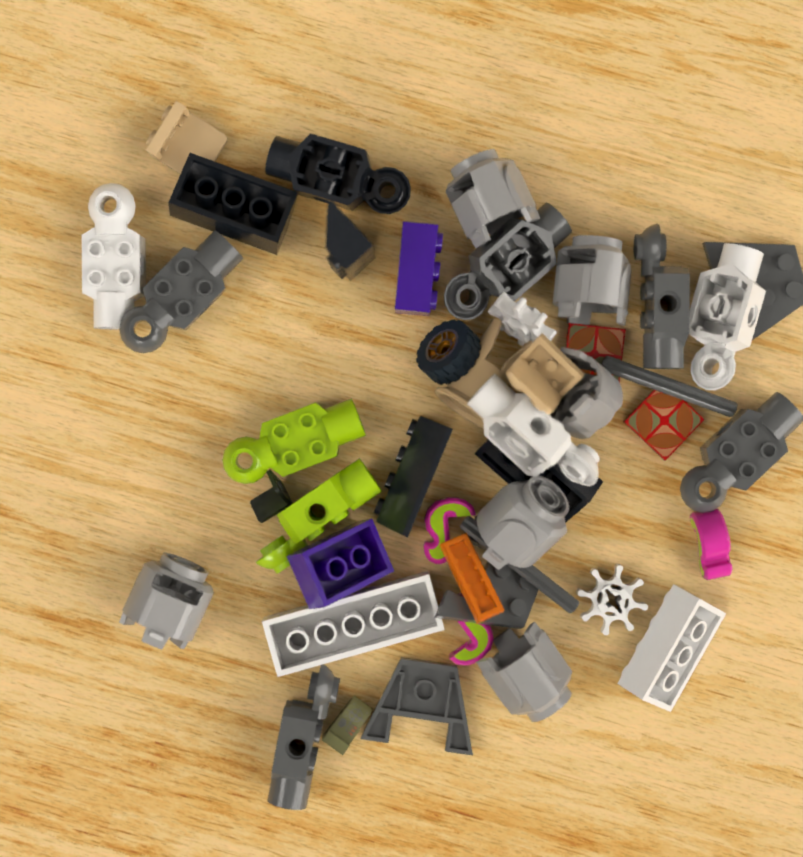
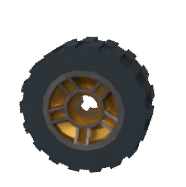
M451 319L450 321H444L442 324L435 326L430 333L428 332L424 340L421 341L420 347L417 350L416 362L419 364L418 367L435 383L437 382L440 385L451 384V382H456L462 376H465L473 368L475 361L480 355L481 345L479 342L481 341L461 320Z

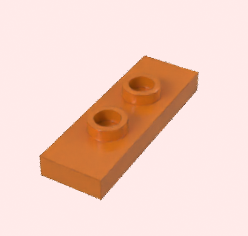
M464 533L441 543L440 548L476 623L478 624L503 613L504 608L468 534Z

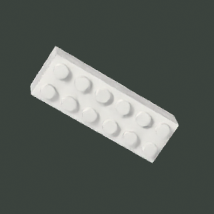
M429 571L358 590L325 608L309 609L308 605L266 616L262 620L277 677L445 630L442 619L434 618L438 610V603Z

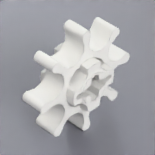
M502 292L488 310L490 315L502 321L500 330L518 339V344L521 346L528 343V341L533 343L541 333L551 341L557 333L556 330L549 328L543 323L547 315L540 313L536 308L526 305L527 300L523 297L519 301L514 302L507 293Z
M615 564V572L610 579H602L598 570L592 568L590 573L596 579L595 588L591 591H584L580 588L576 590L578 596L589 597L592 601L591 608L581 613L580 617L583 621H588L591 616H602L603 626L601 632L604 635L609 634V626L614 620H622L625 628L632 631L634 626L628 621L629 611L633 608H640L644 611L648 609L646 603L635 602L632 598L633 590L644 584L643 580L636 578L630 584L622 583L620 575L623 571V566L620 564ZM612 584L619 585L618 587H611ZM606 589L614 596H617L615 601L618 610L610 603H606L609 601L608 595L605 592Z

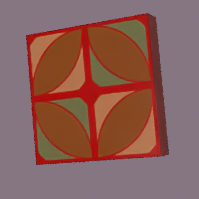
M568 323L565 348L582 351L600 364L605 356L622 360L626 329ZM580 369L586 374L597 375V372ZM612 374L620 383V377Z
M653 389L623 422L658 456L666 461L705 419L686 401Z

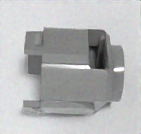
M495 149L477 153L451 169L450 172L454 180L448 184L446 194L467 239H471L475 248H479L491 239L490 236L510 218L519 219L524 216L527 222H534L540 219L536 204L514 160L499 158Z
M594 235L574 236L572 246H564L558 251L553 305L558 307V317H567V323L589 325L592 312L617 313L616 323L625 326L626 317L629 313L631 265L622 253L623 242L621 240Z
M561 347L560 351L579 369L597 372V375L585 373L583 378L562 397L555 410L549 415L560 421L564 429L572 437L587 439L598 429L606 426L612 420L615 412L622 406V388L619 381L595 359L587 356L582 351Z
M533 476L529 480L515 481L504 486L474 518L477 521L479 533L488 546L482 557L498 570L507 563L521 568L530 567L535 564L567 533L564 516L569 511V504L562 490L551 480L542 476Z
M167 552L162 554L160 561L144 563L124 605L119 623L134 625L137 622L146 627L142 642L161 650L169 637L170 641L176 646L185 649L188 641L193 640L214 594L212 586L205 581L209 572L190 560Z
M535 622L529 625L524 635L520 638L511 628L502 632L493 639L499 652L492 658H483L476 662L482 671V675L508 711L513 715L527 714L532 722H538L551 716L562 708L572 696V692L567 687L571 680L572 670L545 631L540 629Z

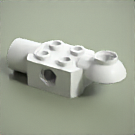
M115 183L101 185L90 196L88 210L91 219L95 223V227L82 234V293L93 298L95 329H119L121 320L126 312L134 308V301L145 296L143 287L146 285L145 238L128 228L136 208L134 197L127 188ZM115 199L117 203L115 210L106 213L104 210L106 201Z
M725 243L718 267L700 273L689 310V334L697 341L703 343L704 347L695 354L691 362L690 372L694 382L705 390H718L725 387L735 374V352L748 348L751 345L766 293L756 283L764 255L756 249ZM719 362L718 371L712 375L713 366Z
M496 374L491 376L468 401L467 405L483 419L484 436L526 475L537 477V475L558 463L563 474L575 483L592 486L597 482L599 456L596 451L586 444L576 446L571 441V435L564 429L560 421L552 418L546 412L536 409L528 395L514 392Z

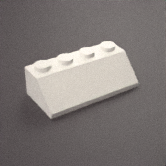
M673 584L670 591L664 596L663 603L657 614L651 619L647 632L637 644L635 653L629 664L623 669L617 684L641 700L671 712L726 613Z

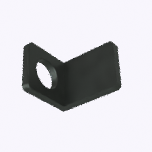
M271 470L267 471V475L273 487L250 501L260 523L267 521L293 504L283 482Z

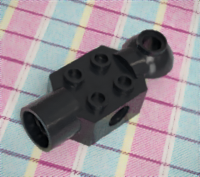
M310 133L302 142L276 136L268 152L265 167L266 175L292 182L295 192L307 198L327 204L333 201L337 207L351 211L363 201H366L373 210L381 214H392L400 211L406 206L410 198L411 186L405 174L391 167L372 170L367 151L359 147ZM387 185L395 187V194L391 198L381 197L380 194L383 187Z

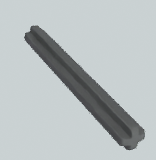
M605 356L602 360L601 365L610 374L728 417H733L736 413L738 404L734 401L611 356Z
M467 516L461 523L460 528L487 549L488 546L479 533L477 521L471 516ZM507 563L510 568L568 613H573L578 607L579 601L535 566L521 568Z

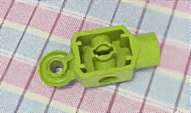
M352 398L325 409L319 403H313L262 423L259 439L241 437L230 442L224 450L223 467L231 479L242 484L257 482L263 478L269 468H272L284 477L338 456L339 446L364 437L366 433ZM243 452L250 454L253 459V463L248 469L242 468L238 463V458Z
M360 458L277 514L280 524L290 538L285 540L282 535L260 550L263 557L256 561V563L263 568L274 569L276 574L290 566L287 558L288 555L308 546L305 540L306 537L309 541H312L326 530L324 525L329 521H332L335 525L348 516V508L354 511L382 492ZM312 505H323L326 510L325 516H315L312 513Z

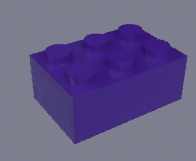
M403 221L395 313L429 316L430 310L436 309L438 291L432 290L433 281L438 282L440 262L435 261V253H441L443 233L438 232V225Z
M373 519L355 522L287 556L309 609L325 608L394 572Z

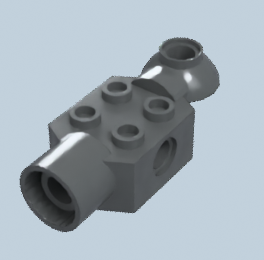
M549 203L543 204L537 210L540 219L534 222L510 218L490 236L491 239L476 248L469 255L471 271L457 275L446 286L444 302L449 313L455 318L462 320L474 319L486 309L491 295L499 297L502 292H505L515 302L557 264L554 248L572 233L569 223L555 207ZM468 289L469 298L466 302L462 303L460 301V294L463 290Z
M658 223L646 228L642 234H635L634 259L641 260V277H645V283H641L640 299L645 300V312L640 314V328L645 329V334H643V369H684V347L689 335L690 273L688 268H682L681 266H660V261H665L667 241L666 235L661 234ZM660 299L666 301L668 305L667 311L662 310L660 307Z
M216 230L195 250L183 247L143 287L146 304L132 308L122 318L119 331L126 347L134 352L143 354L153 352L161 347L166 340L169 326L186 331L226 291L223 279L244 259L241 254ZM146 321L151 325V332L148 336H137L135 328L139 322Z
M775 392L756 411L740 409L700 447L702 460L706 465L694 467L683 477L680 492L686 506L693 511L701 513L712 512L722 505L730 487L745 491L751 487L788 452L785 439L803 423V415L796 406L784 395ZM703 482H709L711 485V493L707 497H702L699 493V487Z
M324 664L320 666L319 673L312 672L307 699L314 700L313 703L287 700L283 710L267 798L270 804L290 810H303L307 808L313 777L312 771H314L318 747H313L314 742L319 743L323 719L327 718L330 702L336 703L340 678L335 677L332 671ZM294 739H301L304 744H297L294 742Z

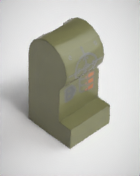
M353 696L325 731L322 741L344 755L373 709L356 696Z

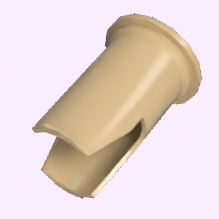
M495 318L490 321L491 324L480 338V355L475 361L473 368L458 381L451 382L447 387H437L435 390L437 397L450 409L481 428H484L483 419L467 405L468 401L494 374L510 387L511 384L506 372L516 359L532 344V341L526 343L505 362L501 369L488 362V355L493 349L502 325V321Z

